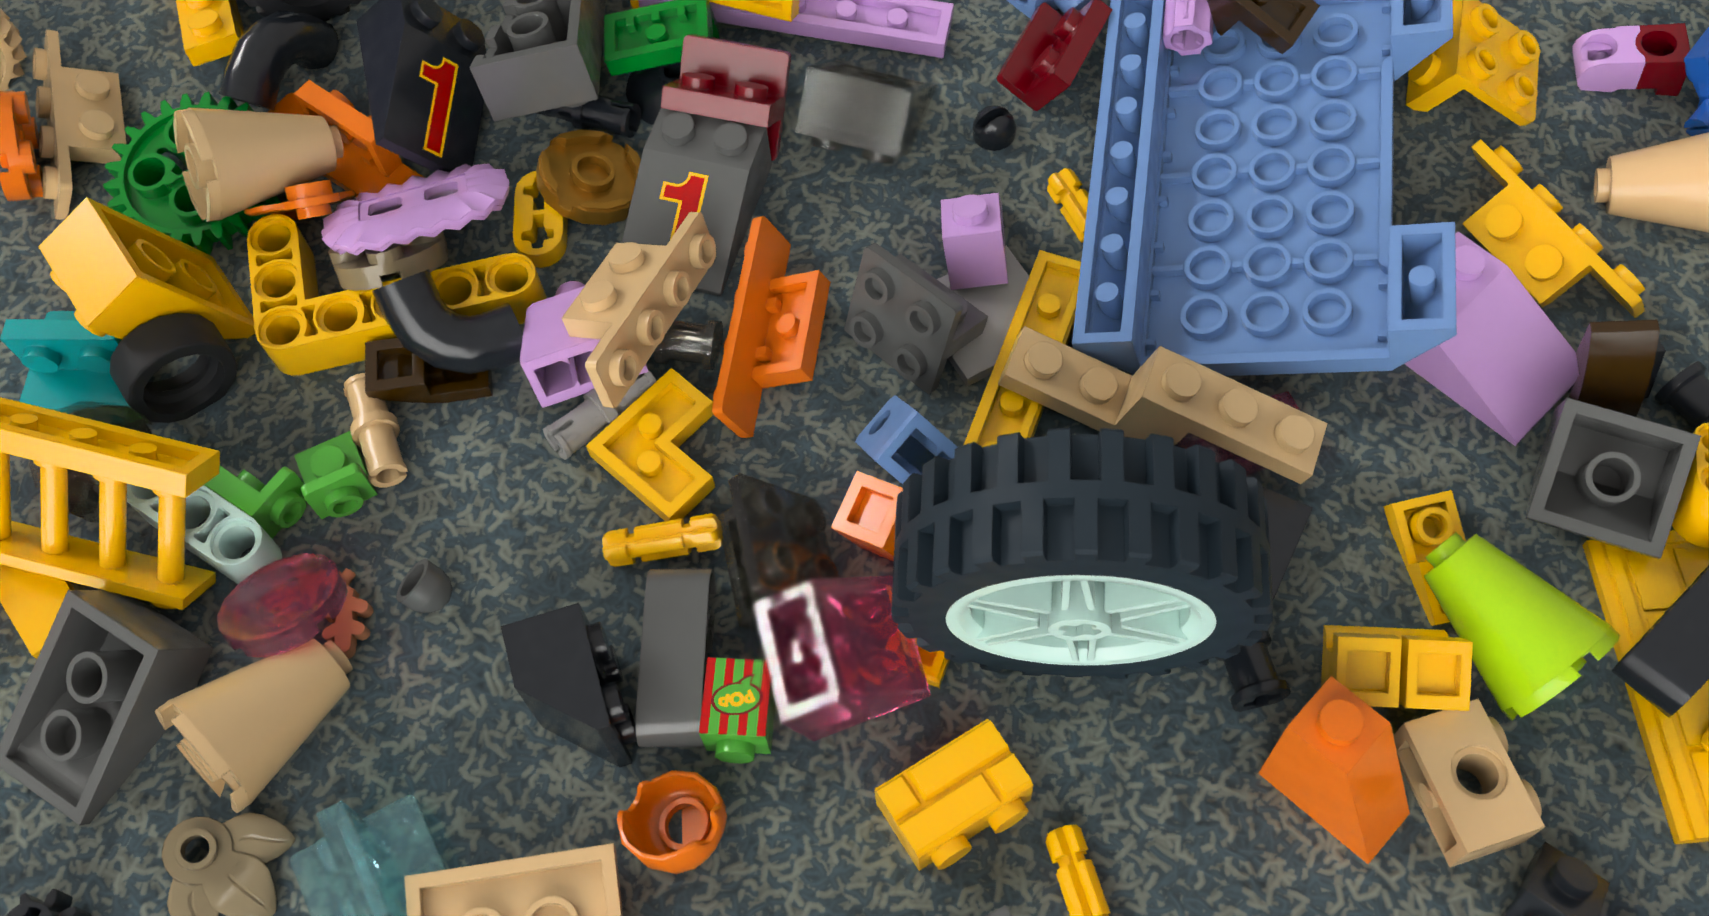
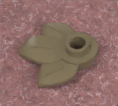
M250 812L236 816L224 823L202 816L192 817L180 822L168 833L162 847L163 865L168 874L173 878L167 900L170 916H219L220 913L226 916H273L277 909L276 887L271 872L265 864L285 853L295 842V837L287 827L277 820L263 814ZM196 838H205L209 843L207 856L197 863L188 862L185 857L187 845Z

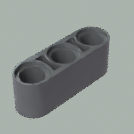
M713 568L650 569L648 571L635 715L636 738L639 747H705L699 735L706 674V653H713L715 616H710L709 608L710 594H716V578Z

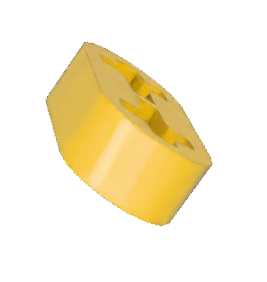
M533 171L523 176L516 185L513 241L518 254L527 256L532 260L535 267L544 268L555 264L565 254L568 218L559 214L545 200L544 209L537 210L534 199L538 198L539 190L537 188L536 171ZM538 227H544L548 239L544 240L543 247L533 248L532 243L537 241Z

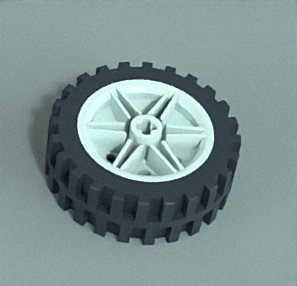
M1071 428L1048 429L1047 436L1024 438L1020 432L998 436L997 444L982 447L972 442L957 447L953 459L948 460L937 456L923 465L922 475L911 474L903 483V492H900L897 496L892 619L895 623H898V629L907 638H917L916 644L926 651L934 652L941 650L944 651V657L947 660L960 664L967 661L979 663L981 669L993 672L1007 669L1020 671L1022 675L1031 676L1048 674L1063 675L1065 677L1107 676L1109 679H1128V674L1148 673L1151 676L1170 674L1171 668L1185 666L1189 669L1207 666L1209 658L1212 657L1230 658L1240 652V645L1252 646L1263 637L1262 631L1270 629L1273 622L1268 508L1263 487L1255 477L1246 478V469L1232 459L1218 463L1216 462L1215 451L1198 444L1188 449L1174 446V439L1172 437L1153 433L1146 439L1124 437V431L1121 429L1100 428L1099 435H1071Z

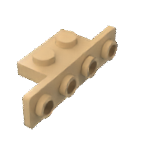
M46 30L44 49L34 48L33 79L43 80L44 85L37 86L36 116L37 118L47 120V126H40L39 154L40 158H50V166H44L42 190L44 199H53L55 219H66L69 214L73 189L70 161L104 164L121 161L122 158L113 150L112 146L113 144L127 143L119 74L62 67L58 31Z
M689 212L666 246L637 244L635 242L616 243L561 318L570 337L601 339L586 360L585 368L603 407H618L657 346L663 341L665 334L682 308L688 303L690 296L708 269L713 265L716 258V245L713 237L709 234L702 213Z

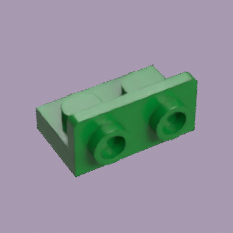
M673 0L604 15V61L611 76L681 62L683 39L689 34L718 39L719 27L709 0Z

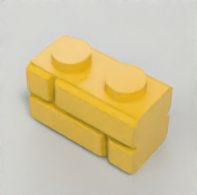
M986 719L878 786L874 791L877 806L920 871L931 863H934L938 870L945 869L956 863L972 849L968 840L991 826L995 834H998L1019 822L1029 812L1025 803L1031 800L1034 785L1016 756L1009 750L1007 743L992 721Z

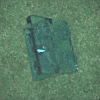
M407 795L365 818L361 817L342 800L316 813L325 837L294 854L290 859L311 916H407L404 876L447 869L419 801L412 795Z

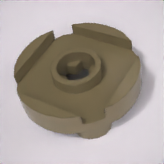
M443 231L436 237L418 236L408 245L393 243L383 252L365 249L357 256L348 252L340 255L332 249L328 251L339 284L345 290L383 287L381 281L383 277L400 274L401 279L428 269L432 272L444 265L449 259L447 242Z

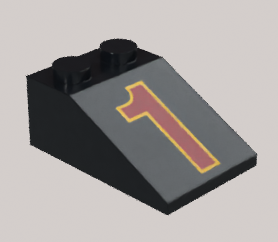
M378 0L357 20L376 145L434 172L437 170L451 172L464 164L472 167L484 99L469 67L476 55L486 54L485 38L482 30L472 21L461 19L438 6L434 0Z

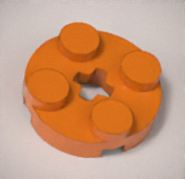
M0 91V164L3 169L8 168V172H0V183L7 201L32 200L35 197H43V172L41 166L36 165L34 149H39V133L35 117L30 116L26 92Z

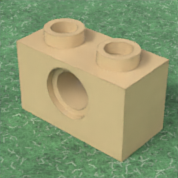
M1479 698L1470 701V711L1442 710L1403 723L1393 735L1399 764L1449 867L1524 843L1545 827L1541 819V804L1534 788L1526 780L1520 779L1507 754L1508 741L1504 730L1495 718L1488 717ZM1456 769L1472 773L1482 786V794H1475L1465 789L1458 780Z

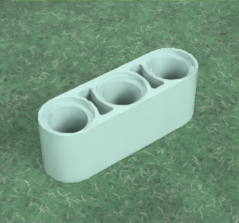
M127 484V502L150 525L158 529L159 496L154 494L151 489ZM204 485L186 497L185 549L235 583L244 587L260 586L267 583L277 574L283 557L281 549L254 518ZM205 519H207L206 522H204L201 526L198 527V525H199L201 522H203ZM253 547L247 555L240 558L243 552Z

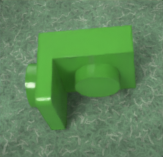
M350 431L294 455L304 481V485L301 486L304 499L320 519L328 516L345 517L351 515L362 507L364 500L378 495L375 487L369 482L366 464L359 447L353 442Z
M222 466L219 468V474L204 484V486L254 518L272 539L282 528H289L297 523L306 509V500L301 491V486L304 483L294 471L286 466L282 467L266 485L245 470H242L236 477Z

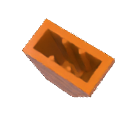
M1330 676L1286 727L1258 774L1364 862L1369 864L1410 814L1391 723Z

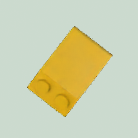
M88 197L38 246L52 268L50 272L52 280L67 293L75 306V318L86 330L94 335L104 337L107 334L122 340L139 325L159 316L180 312L198 314L213 322L224 339L248 338L255 334L254 317L213 256Z

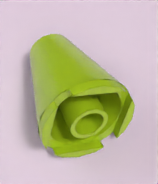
M1455 532L1425 557L1433 568L1424 575V578L1458 637L1473 642L1472 661L1500 710L1509 720L1513 721L1517 715L1521 718L1548 702L1581 676L1578 671L1587 662L1583 658L1586 654L1590 652L1599 661L1619 640L1620 635L1610 624L1478 534H1474L1467 541H1464Z

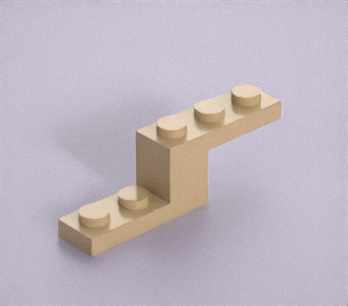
M1026 326L1017 335L998 382V385L1095 430L1100 431V428L1121 429L1124 431V437L1146 439L1151 433L1168 436L1174 439V446L1188 433H1191L1299 484H1302L1313 475L1328 424L1162 346H1159L1132 376Z

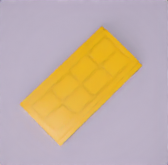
M1675 530L1669 532L1661 559H1655L1597 540H1586L1582 545L1605 621L1620 635L1618 642L1613 646L1618 662L1709 566L1708 548H1701L1689 543L1680 537ZM1709 679L1669 718L1625 682L1674 844L1709 842V752L1701 744V737L1709 728Z

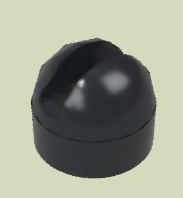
M993 105L985 107L978 112L973 122V139L977 145L986 150L998 151L1007 148L1013 143L1016 135V123L1013 115L1002 106Z

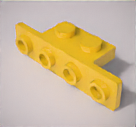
M1481 139L1471 147L1477 161L1504 189L1464 221L1462 225L1487 252L1511 269L1542 308L1555 301L1590 273L1634 318L1645 312L1643 300L1639 296V294L1645 291V287L1637 277L1622 264L1612 269L1597 255L1604 249L1597 238L1581 223H1578L1571 229L1557 215L1563 209L1558 200L1543 185L1538 184L1531 189L1518 176L1524 169L1507 149L1500 145L1492 151Z

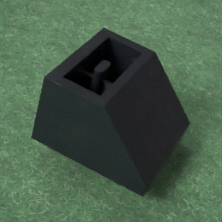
M576 603L501 626L514 688L541 726L618 767L632 764L630 752L626 745L637 741L635 722L628 703L624 704L617 684L623 682L620 664L613 645L609 646L601 621L590 624L580 603Z

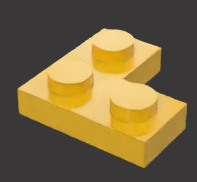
M670 368L586 445L591 458L664 521L684 518L715 488L713 476L679 449L691 435L713 416V401L673 368Z

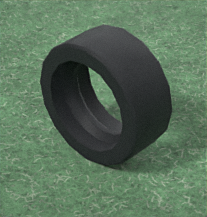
M180 312L156 317L137 326L124 337L111 356L109 373L134 415L148 422L172 423L188 419L223 398L236 380L238 363L232 350L213 322L198 314ZM200 355L196 362L184 372L169 379L148 382L152 375L164 365L181 357Z

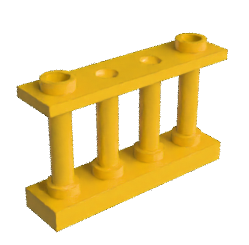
M0 397V565L151 602L154 606L163 609L184 610L216 583V572L185 564L186 497L219 474L220 451ZM10 455L33 460L34 464L40 466L41 528L11 521ZM68 469L91 474L94 479L99 481V543L69 535ZM127 484L151 489L154 494L159 496L158 557L126 550Z

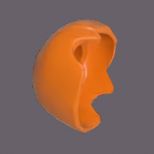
M671 770L651 779V781L640 782L637 786L636 797L627 810H619L617 814V825L622 845L648 868L673 874L693 870L705 862L716 850L727 824L726 806L717 787L698 772ZM680 809H682V844L675 843L672 840L668 829L670 819Z

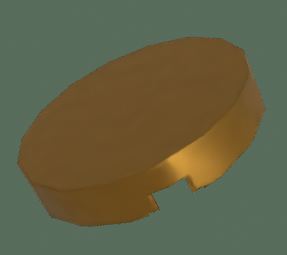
M578 129L561 133L550 141V146L544 152L542 150L538 158L536 169L537 188L545 202L566 218L582 224L608 225L623 221L628 217L641 158L628 144L625 143V148H623L621 145L612 142V135L601 131Z

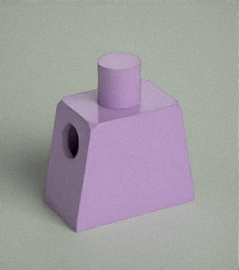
M578 281L563 283L557 289L555 296L531 304L526 311L520 364L542 408L577 397L594 389L585 368V362L601 339L570 337L561 319L585 286ZM645 364L639 375L649 372L647 364Z

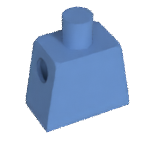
M896 395L887 401L855 441L874 461L902 484L913 473L922 475L923 465L937 456L948 460L953 459L955 449L957 448L952 441L919 412Z

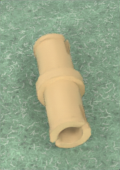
M365 373L351 376L345 381L343 390L348 399L353 417L350 426L353 442L362 449L370 484L379 488L395 486L406 478V472H408L397 442V437L400 433L397 417L388 411L385 400L368 398L365 393Z

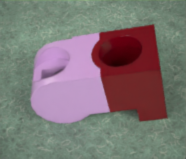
M1686 24L1616 26V28L1598 29L1583 34L1572 46L1577 86L1580 90L1613 92L1618 89H1654L1655 95L1678 96L1687 76L1684 58L1690 51Z

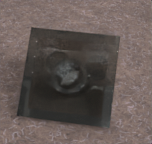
M839 61L807 66L795 132L812 136L810 144L813 146L841 151L843 144L863 149L861 157L867 160L891 164L894 157L900 158L910 153L937 85Z

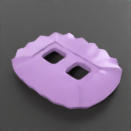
M464 164L451 172L437 170L427 178L412 175L402 185L387 183L379 193H359L355 200H346L337 205L336 211L323 219L322 241L340 255L348 252L358 256L365 249L383 252L393 243L408 245L418 236L436 237L445 229L461 230L471 220H485L492 211L502 209L509 194V179H507L504 169H494L490 164H479L472 167Z

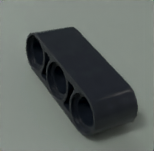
M1709 566L1612 669L1613 673L1668 718L1676 713L1709 679Z

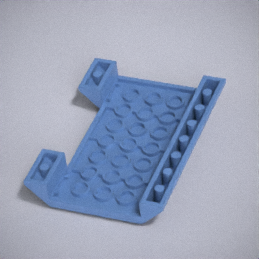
M1111 0L1110 8L1112 11L1108 20L1072 338L1074 349L1132 374H1135L1159 346L1224 376L1392 371L1457 335L1455 222L1393 225L1394 82L1453 38V0H1314L1320 5L1294 45L1283 54H1280L1241 21H1238L1222 36L1218 34L1214 24L1212 44L1202 49L1201 54L1181 56L1172 49H1166L1163 43L1166 0Z

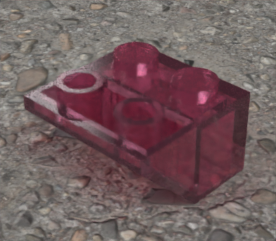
M893 575L809 579L753 603L781 724L812 741H816L931 696L915 638H907L898 629V623H895L892 619Z

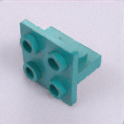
M50 311L46 314L45 319H6L0 340L21 360L24 366L29 368L19 402L71 415L133 414L109 373L111 356L121 339L107 334L104 337L92 334L77 321L74 316L75 311Z

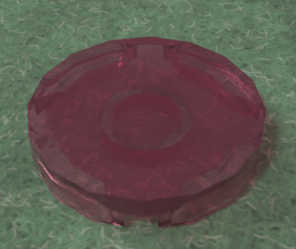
M304 553L279 559L258 569L245 578L224 599L217 615L218 629L233 650L242 649L246 656L267 657L290 651L314 638L320 632L316 624L322 621L328 613L332 620L340 613L348 593L345 578L336 563L325 555Z

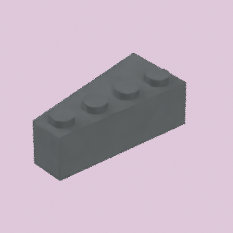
M505 0L502 6L506 16L502 24L492 25L485 37L489 49L485 55H476L469 67L493 121L564 106L575 108L586 104L588 101L599 99L606 0Z

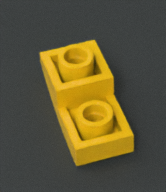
M1452 490L1383 506L1390 531L1430 625L1435 626L1450 622L1424 575L1433 568L1425 557L1455 532L1466 541Z

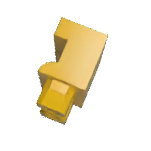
M1324 625L1321 687L1332 676L1370 707L1399 708V704H1401L1405 708L1470 711L1473 642L1465 638L1449 637L1445 630Z

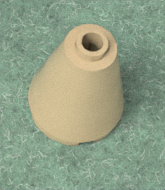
M192 107L174 112L173 127L177 153H185L188 168L187 171H182L184 181L199 217L202 220L207 219V222L222 220L284 193V187L304 184L330 173L336 169L337 159L342 158L344 155L343 142L338 128L335 125L329 126L322 116Z
M1709 132L1609 156L1606 168H1596L1594 202L1606 203V214L1709 233Z
M309 638L167 700L166 703L156 709L155 713L165 731L174 725L184 738L176 745L177 748L219 797H221L225 783L234 791L230 794L231 807L233 811L238 813L248 805H251L348 691L350 682L346 674L352 671L353 668L346 655L334 642L328 640L322 645L314 638Z

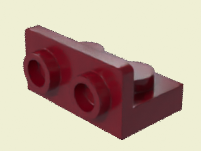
M1091 0L1079 11L1071 7L1062 16L1049 4L1042 3L1036 8L998 73L997 81L1031 109L1039 111L1071 85L1112 9L1102 0Z

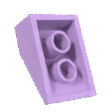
M1458 231L1455 234L1457 335L1408 361L1405 365L1516 446L1575 384L1579 376L1576 352L1511 269Z

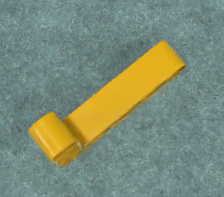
M272 214L260 218L252 225L248 231L247 249L255 335L262 348L282 373L291 376L304 375L364 361L365 342L397 338L385 321L372 292L376 289L345 290L319 296L315 257L296 223L290 217L282 214ZM518 253L502 254L430 272L438 292L447 307L459 314L468 316L481 314L509 303L518 323L523 324L525 323L527 308L531 304L547 298L532 260ZM401 278L382 282L383 286H386L388 284L401 280Z

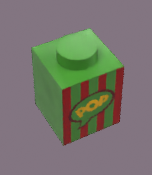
M707 657L699 735L706 751H715V758L718 760L739 764L750 763L754 761L755 753L771 754L778 684L773 660Z

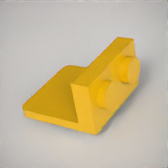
M1453 0V38L1408 71L1406 106L1416 111L1427 112L1464 89L1518 126L1528 125L1536 119L1539 44L1530 32L1516 27L1499 15L1491 5L1482 3L1479 0Z

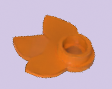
M330 179L284 187L287 202L248 208L244 210V214L248 216L282 214L290 217L292 220L307 219L332 214L330 204L352 200L356 195L354 190L333 193Z

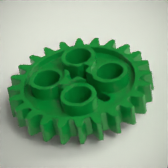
M205 92L199 104L195 105L186 93L182 94L180 107L173 109L165 100L161 101L162 115L156 118L150 113L143 111L141 117L145 126L141 130L130 126L125 127L124 130L132 140L129 144H113V150L122 159L121 161L105 164V168L115 179L104 183L103 187L113 197L107 203L109 208L187 245L196 246L200 251L211 255L214 242L220 241L227 250L233 249L231 235L239 232L247 238L248 231L250 230L248 223L252 220L258 221L266 215L248 216L242 210L219 221L207 222V219L202 220L199 217L187 190L182 170L174 160L162 155L165 152L171 153L179 158L187 167L185 153H177L173 127L174 112L187 109L188 107L239 111L254 110L246 102L238 107L233 98L224 96L217 103L210 92ZM275 196L249 208L276 204L281 201Z

